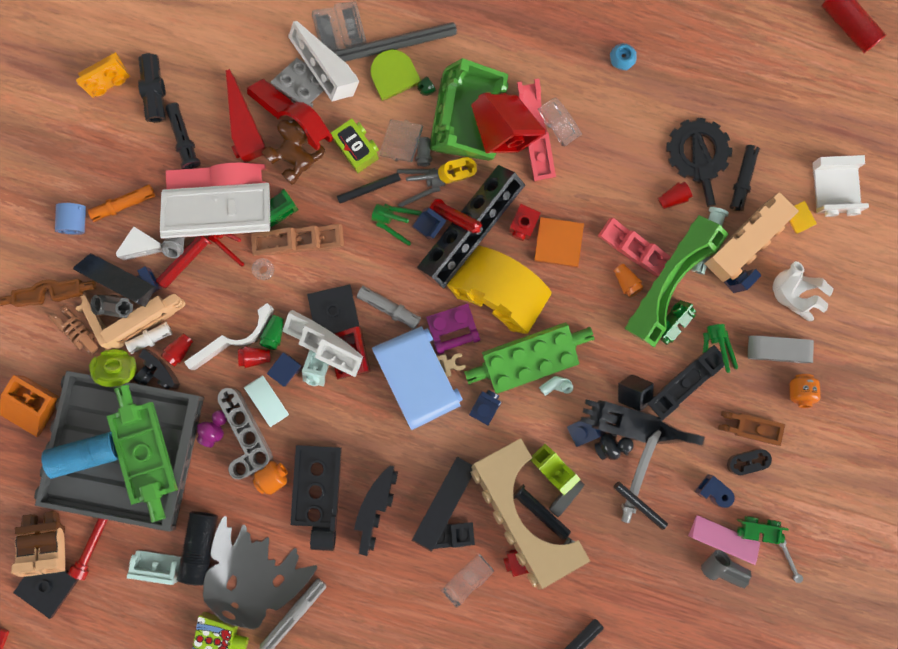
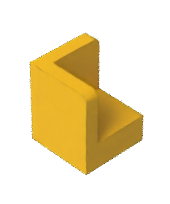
M805 201L794 205L799 212L789 222L796 234L817 224Z

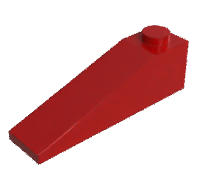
M228 69L226 70L231 137L234 142V146L231 147L236 158H241L244 163L263 156L262 151L266 146L231 70Z

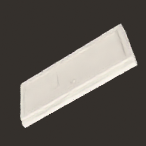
M269 183L164 189L161 192V238L270 231Z

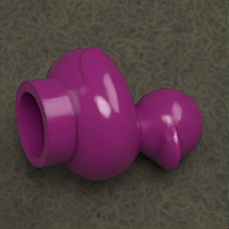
M217 410L212 414L213 422L206 421L197 425L198 437L196 440L199 444L212 448L215 442L223 438L224 431L221 425L227 422L223 410Z

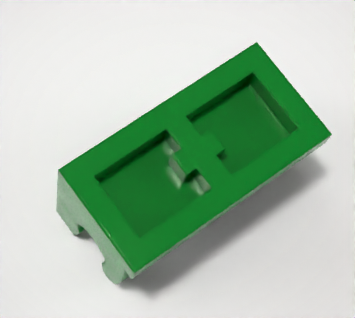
M285 189L270 199V229L299 210Z

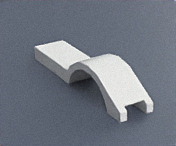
M267 303L258 309V326L247 338L232 340L221 335L184 363L190 370H196L231 344L234 346H247L256 342L271 319L274 308Z

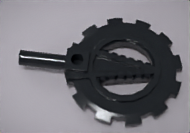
M696 118V121L690 122L688 119L681 122V127L678 130L674 128L669 135L672 139L666 145V152H670L671 157L668 161L671 167L675 166L679 170L677 174L683 178H686V176L692 177L693 181L702 183L707 207H712L716 203L711 180L718 177L717 173L720 170L724 172L729 165L726 161L728 157H732V148H729L728 145L730 138L727 132L723 133L719 129L721 126L714 121L711 124L705 122V118ZM702 136L707 137L714 145L715 154L713 159ZM689 137H691L692 162L684 154V144Z

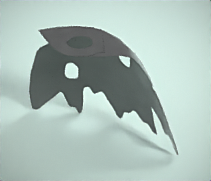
M224 516L216 530L210 552L212 559L217 560L219 563L206 572L203 599L206 605L223 622L242 628L255 629L262 624L267 609L278 610L298 594L317 570V566L313 565L295 569L299 558L297 548L289 553L280 566H275V560H268L269 537L265 538L262 542L255 541L252 543L250 533L247 532L245 525H242L240 533L232 546V527H227V517ZM232 575H235L237 578L236 588L230 591L226 588L227 582ZM277 575L284 576V581L278 587H275L273 585L275 577ZM233 602L237 603L238 609L232 607L231 604ZM228 611L232 613L235 619L226 618L222 612Z

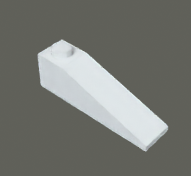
M293 21L288 37L330 100L336 101L353 96L359 80L349 65L298 21Z

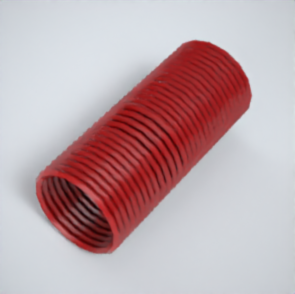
M826 0L821 5L829 13L828 15L836 21L837 25L845 31L851 41L859 47L858 49L863 54L887 35L856 0Z

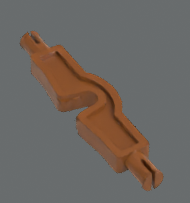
M50 279L42 280L35 283L32 287L12 290L11 295L0 297V306L9 304L15 307L44 304L47 291L50 293L51 300L60 302L69 298L83 296V291L95 290L97 288L96 282L94 280L83 282L79 279L62 282Z

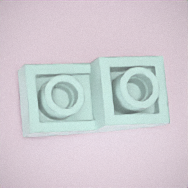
M263 375L244 387L270 427L289 415Z

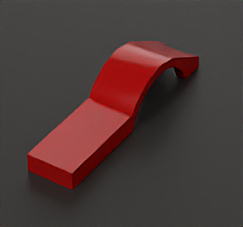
M264 78L247 87V94L277 119L287 115L296 120L304 130L308 144L315 150L320 149L319 141L322 139L329 143L333 140V136L311 106L304 102L293 103Z

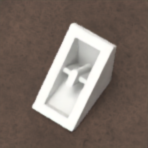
M133 226L117 250L116 256L122 260H128L162 252L161 243Z

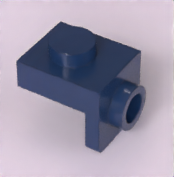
M580 421L567 426L576 447L595 440L606 432L591 428L592 425Z

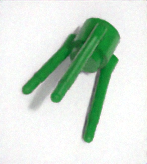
M377 204L373 210L371 220L377 222V227L386 230L406 245H411L410 241L388 227L386 223L390 224L392 219L405 223L409 222V219L395 215L394 212L420 215L422 211L393 207L384 204V206Z
M725 324L707 326V333H703V353L708 350L710 340L711 344H719L725 370L727 373H730L726 345L734 369H738Z

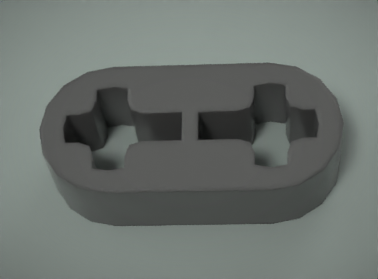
M580 480L565 495L560 493L550 506L549 511L559 517L585 484Z

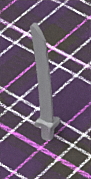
M657 430L648 438L636 469L630 491L637 497L651 456L661 435L660 430ZM626 500V503H622L621 506L623 510L621 521L630 523L632 513L636 514L637 509Z

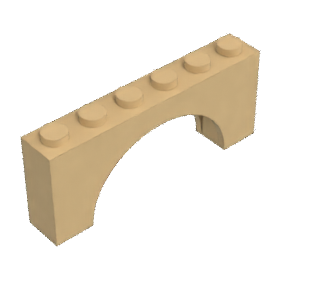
M519 439L474 463L471 467L473 470L471 475L477 484H481L484 490L482 495L487 504H492L495 510L493 515L497 523L504 526L506 540L510 545L515 546L518 552L515 555L520 565H525L527 568L529 582L533 587H537L540 590L587 564L590 560L579 540L566 545L547 543L534 536L521 522L513 500L514 482L522 466L528 463L532 457L522 439Z

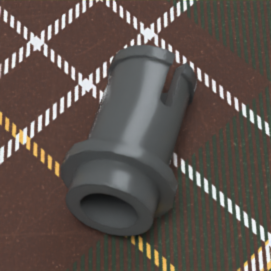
M419 137L416 139L417 157H415V161L418 166H429L432 161L430 156L431 139Z

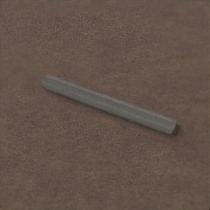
M451 22L333 52L346 62L379 54L387 50H396L454 36L457 34V28L455 23Z

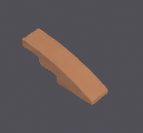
M341 224L321 227L309 226L296 229L290 227L251 234L253 256L344 247Z

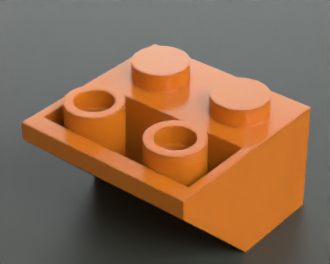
M13 375L1 394L0 416L35 437H39L56 409L55 405L59 396L26 376Z

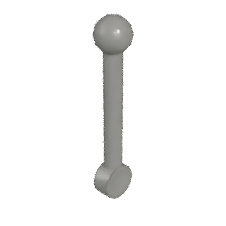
M785 540L779 546L782 547L794 574L793 580L796 583H801L803 576L797 572L786 547L787 542Z

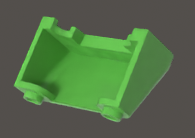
M463 58L447 66L441 77L430 149L439 153L487 161L494 159L497 153H485L471 104L478 99L479 95L486 92L491 94L506 93L508 90V74Z

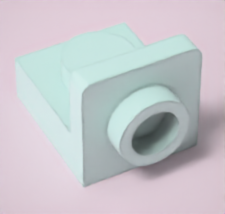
M309 350L302 370V379L311 386H324L329 364L315 358L316 353Z

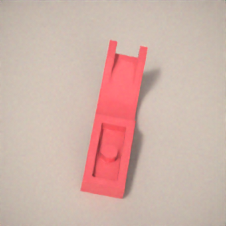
M539 78L534 79V84L522 86V81L517 82L518 97L546 131V135L528 146L533 181L555 178L556 174L549 133L546 129L542 112Z
M223 163L208 168L166 170V189L266 183V181H262L261 170H266L265 164Z

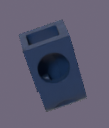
M707 474L694 491L705 499L710 496L712 503L722 508L730 507L735 501L734 493L714 475Z

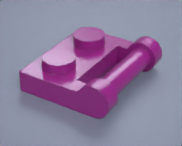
M468 303L426 317L438 355L445 353V350L466 343L480 342ZM469 327V334L444 342L440 340V336Z

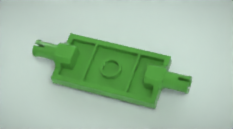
M565 322L482 352L484 358L482 366L464 371L467 382L470 385L471 383L488 378V380H491L495 393L498 394L580 364L575 350L576 346L595 340L594 336H592L594 335L592 329L589 326L571 333L569 325Z
M123 385L120 386L121 388L117 387L114 389L120 408L117 413L107 416L131 505L140 502L146 503L152 523L166 518L160 499L162 495L177 491L178 488L154 403L149 402L137 406L133 403L129 389L130 386Z

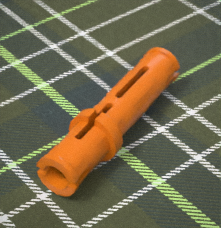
M148 184L112 200L109 198L105 200V203L89 208L87 211L92 221L96 222L110 215L115 216L118 214L117 212L154 198L156 195L151 184Z

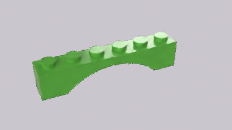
M698 215L683 240L678 244L670 260L666 262L661 274L653 282L647 295L642 299L640 306L629 319L625 327L627 331L652 347L656 346L667 329L668 305L678 283L696 264L717 253L728 236V233L720 224Z

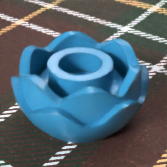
M626 43L617 44L610 52L611 64L619 70L630 69L637 60L636 50Z

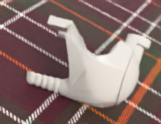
M795 261L790 265V269L780 272L773 282L774 295L779 303L788 307L807 321H813L814 317L809 310L815 307L824 313L829 304L817 295L809 298H800V294L810 289L819 288L830 297L834 288L823 278L803 276V265Z

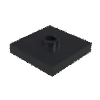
M351 285L307 294L312 320L334 334L353 327H360Z
M66 569L63 572L27 576L22 579L13 593L51 619L74 588L78 579L69 576Z

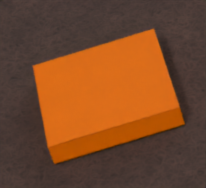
M540 217L534 261L578 268L584 223Z

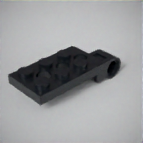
M296 445L290 525L313 526L310 537L311 550L334 551L342 447ZM316 462L321 463L324 468L323 473L319 476L314 475L311 471L312 465ZM313 485H317L322 489V495L319 498H313L310 495V488ZM311 508H316L320 511L319 520L312 521L309 518L308 512Z

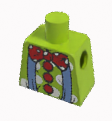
M203 612L198 616L192 649H247L249 637L238 636V626L227 624L218 616Z

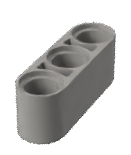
M770 336L748 337V359L813 363L814 340Z

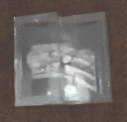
M356 1L336 3L334 8L312 11L317 37L331 51L366 43Z

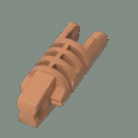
M65 304L60 307L62 313L69 319L65 323L54 313L48 316L79 350L83 347L90 356L98 351V346L92 341L95 338L94 335Z

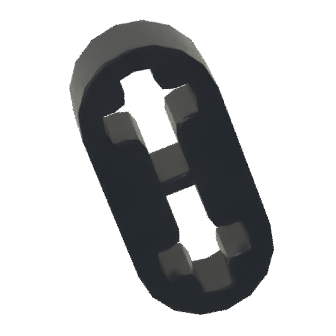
M755 449L731 456L728 459L727 468L732 474L746 475L767 469L771 465L772 457L766 450ZM758 454L765 457L762 465L756 462L752 463L753 459L758 458ZM737 459L740 462H747V465L740 467L741 471L734 468Z

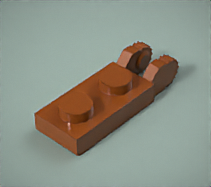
M722 411L721 416L726 419L738 420L736 428L722 424L718 426V430L734 433L735 436L781 446L785 424L742 413L735 414Z

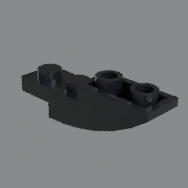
M390 465L381 473L369 489L360 507L354 530L363 531L358 553L360 555L368 556L370 550L374 551L376 537H373V530L378 528L381 516L377 514V510L385 512L387 507L392 506L394 494L390 493L392 484L396 485L398 471H394L395 465Z

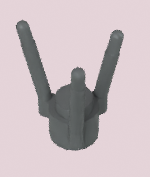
M398 169V174H425L406 177V181L426 180L427 187H432L399 203L398 206L402 207L433 192H439L440 187L445 186V183L440 180L438 169Z

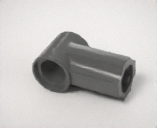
M94 295L91 299V311L95 315L127 318L133 312V304L129 302L128 298L119 297L118 295Z
M715 550L701 565L703 574L710 580L721 578L740 588H746L752 577L751 570L732 562L729 556L721 550Z

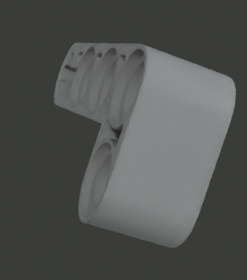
M225 388L219 392L218 402L245 453L230 463L228 471L232 478L240 480L253 475L256 471L265 467L269 461H273V454L240 391L233 388ZM228 394L234 395L232 402L226 401L229 398ZM239 412H243L245 415V421L242 424L236 422V415ZM249 432L255 434L256 439L253 444H249L246 441V435ZM259 452H263L266 455V461L263 464L258 463L256 460V455ZM240 462L246 467L243 475L238 474L236 466Z

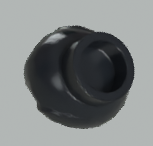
M604 433L600 438V442L595 444V449L602 460L607 458L617 460L620 458L621 452L626 456L629 455V452L634 448L633 441L630 438L624 437L618 442L616 439L617 435Z

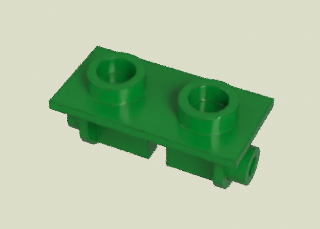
M680 300L673 305L666 317L667 329L661 337L663 343L666 345L673 343L682 332L677 325L680 324L685 328L695 317L696 310L692 307V303Z
M745 516L744 520L737 519L738 522L742 523V527L737 529V535L741 536L742 539L759 541V534L763 533L762 542L779 545L785 541V534H782V530L789 531L788 528L781 526L780 521L767 519V523L759 522V518Z

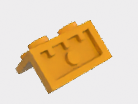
M115 52L79 72V78L76 79V82L91 97H98L105 94L111 87L123 84L131 76L119 55Z

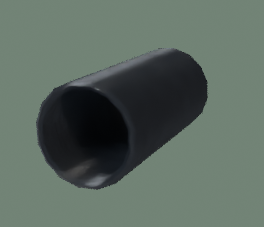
M191 511L189 512L185 542H183L182 547L183 555L180 558V567L176 580L187 585L201 586L204 585V578L209 570L210 552L215 529H217L218 515Z

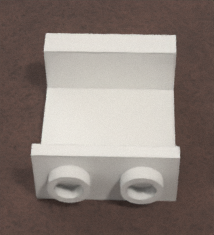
M865 155L820 157L813 162L816 214L825 213V217L838 216L839 213H847V216L860 215L861 211L869 208V203H861L858 168L865 164Z

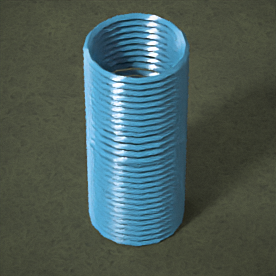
M112 432L44 450L41 455V462L45 474L52 479L119 460Z

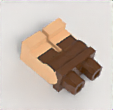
M55 511L45 512L43 524H38V516L35 514L22 516L21 527H15L16 556L15 564H12L11 574L27 577L41 575L42 573L48 574L65 571V526L60 524L59 513Z

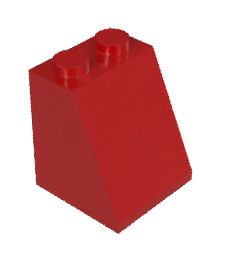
M486 92L479 95L478 99L471 104L485 153H519L546 135L545 129L517 95H507V93L491 94Z

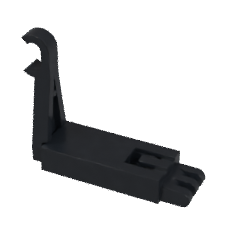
M585 400V404L592 406V410L583 408L582 413L588 414L590 417L589 419L581 417L580 422L592 425L591 428L647 443L648 438L657 430H660L661 435L657 444L680 442L693 443L700 446L704 444V436L684 432L663 422L657 416L606 401L598 400V402Z

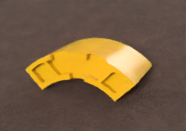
M479 245L447 284L457 299L471 302L480 307L483 304L493 309L492 314L502 321L510 331L524 334L529 333L551 296V290L527 267L501 252Z

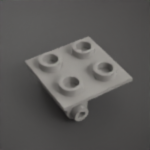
M296 58L270 82L288 99L292 98L291 101L293 103L304 102L311 107L314 105L312 101L324 91L307 64L299 58Z

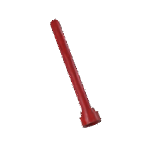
M98 518L79 561L71 565L68 571L69 576L78 580L86 579L89 572L87 570L89 565L87 564L108 520Z

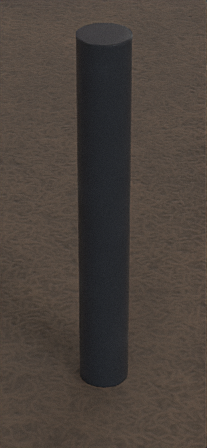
M397 172L340 194L337 198L341 204L398 182L401 179Z
M621 482L615 483L613 488L659 528L664 530L668 526V523Z

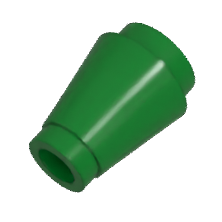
M275 315L271 316L259 337V344L272 350H276L277 346H280L284 325L283 318Z

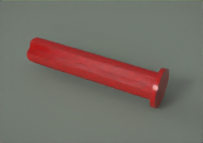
M438 198L430 204V209L441 217L471 233L480 232L481 222L446 205L443 200Z
M197 236L184 249L183 253L156 279V282L162 288H167L208 244L211 245L212 243L205 236Z

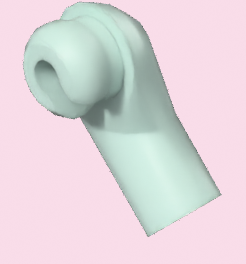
M554 376L541 385L539 389L546 396L553 390L569 394L573 391L574 386L569 379Z

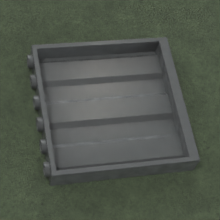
M66 371L61 380V396L57 399L55 405L57 410L56 417L50 426L51 438L45 450L111 432L107 416L117 413L120 408L114 389L121 387L101 386L95 383L90 375ZM129 382L123 385L130 386L129 389L134 404L138 406L153 402L178 488L177 491L162 495V498H160L166 518L151 523L146 503L140 502L131 505L119 460L52 479L45 474L43 467H41L40 486L37 487L34 495L36 500L35 506L170 532L176 530L204 397Z

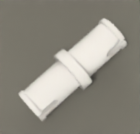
M164 322L149 331L147 329L142 331L143 334L125 341V345L130 354H134L147 346H154L155 342L173 334L167 322Z

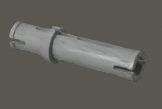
M364 285L356 298L392 317V320H398L412 329H415L421 320L420 316L405 309L404 305H398Z

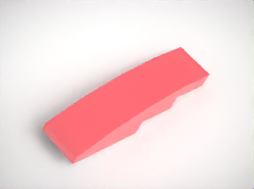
M609 218L598 237L657 278L664 269L666 262L671 258L657 245L647 242L635 231L628 230L614 218Z

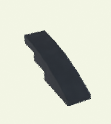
M456 457L411 541L432 552L472 478L471 471L473 470L470 463Z

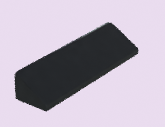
M92 253L73 267V270L146 307L156 286Z

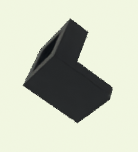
M630 375L618 383V402L642 411L653 398V382Z

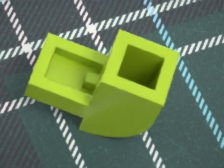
M546 444L531 456L532 459L530 461L563 495L581 480Z

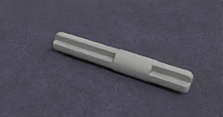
M319 578L315 580L260 644L259 649H274L326 589L324 581Z

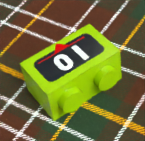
M351 118L331 132L334 142L358 174L379 159L377 154L379 149L372 139L370 141L367 140L364 135L367 132L361 123L358 122L356 124Z

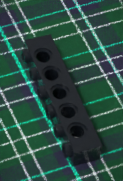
M498 165L461 211L481 222L480 232L471 233L452 223L417 266V269L429 280L444 289L525 187V184L514 171Z

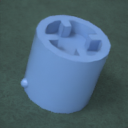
M75 203L56 204L55 232L71 235L85 234L86 206Z

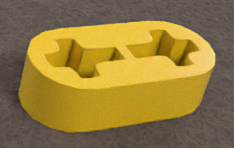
M470 157L449 161L439 167L438 175L442 182L446 184L454 183L475 175L477 165ZM463 166H464V167H467L468 170H463V171H462V168H461V167H463ZM453 170L454 174H448L447 171Z

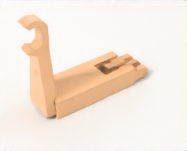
M84 292L83 296H80L82 304L76 307V311L84 312L100 346L111 350L113 348L120 349L125 346V341L143 334L142 331L150 330L168 319L185 306V301L176 294H172L165 299L156 296L148 301L146 307L140 306L131 312L127 318H121L108 327L105 326L99 315H95L91 311V301L86 292Z

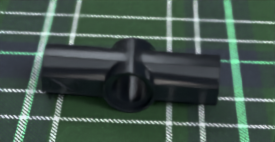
M142 54L138 57L141 80L138 81V88L143 99L145 120L147 122L159 123L166 120L163 99L166 96V90L160 73L159 57L157 54Z

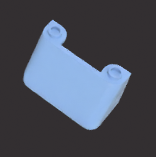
M422 326L372 347L411 430L461 407L459 402L463 400L458 389L453 390L430 344L433 338L428 328L423 329Z

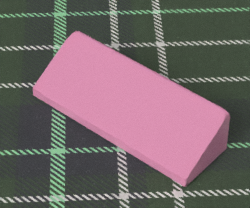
M696 515L688 535L689 537L749 563L756 564L760 542L742 539L741 536L737 535V532Z

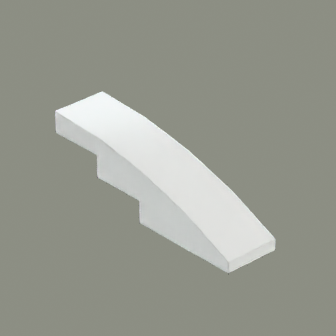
M294 310L288 313L283 332L299 339V345L316 353L315 358L356 377L363 360V356L313 320Z

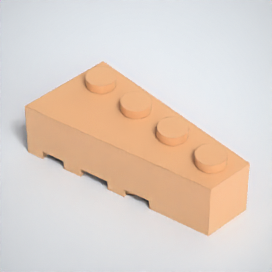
M780 192L764 203L719 248L717 253L713 254L704 264L722 282L729 278L734 280L743 272L741 267L744 264L749 265L757 257L756 253L759 250H764L771 243L770 239L781 233L785 229L784 225L799 210Z

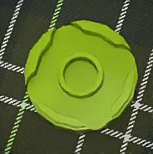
M118 349L101 352V355L97 358L95 356L89 364L90 376L93 381L106 387H116L128 383L137 371L135 358L131 357L128 352Z

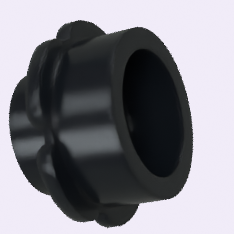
M145 365L133 379L139 385L141 383L146 385L153 377L151 373L153 369H149Z

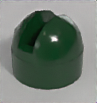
M427 76L418 83V91L423 96H429L436 91L433 83Z

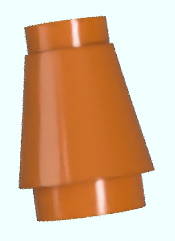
M621 264L614 269L613 272L624 295L627 294L631 298L643 290V281L625 264Z

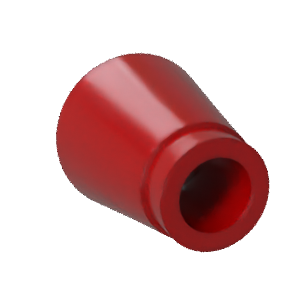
M685 181L682 183L678 182L661 195L658 201L661 207L666 209L689 202L693 195Z
M183 333L163 349L164 352L161 354V357L175 367L178 363L181 364L193 341Z
M243 346V349H238L239 367L249 368L271 363L270 349Z

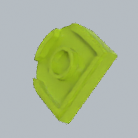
M387 50L380 53L374 59L371 66V77L382 101L417 86L421 80L411 59L405 53L398 50Z

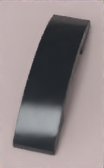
M715 345L710 347L675 376L647 403L662 421L705 381L713 377L724 367L721 352Z

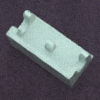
M137 550L135 555L132 554L127 578L173 585L178 582L176 579L180 567V558L182 557Z

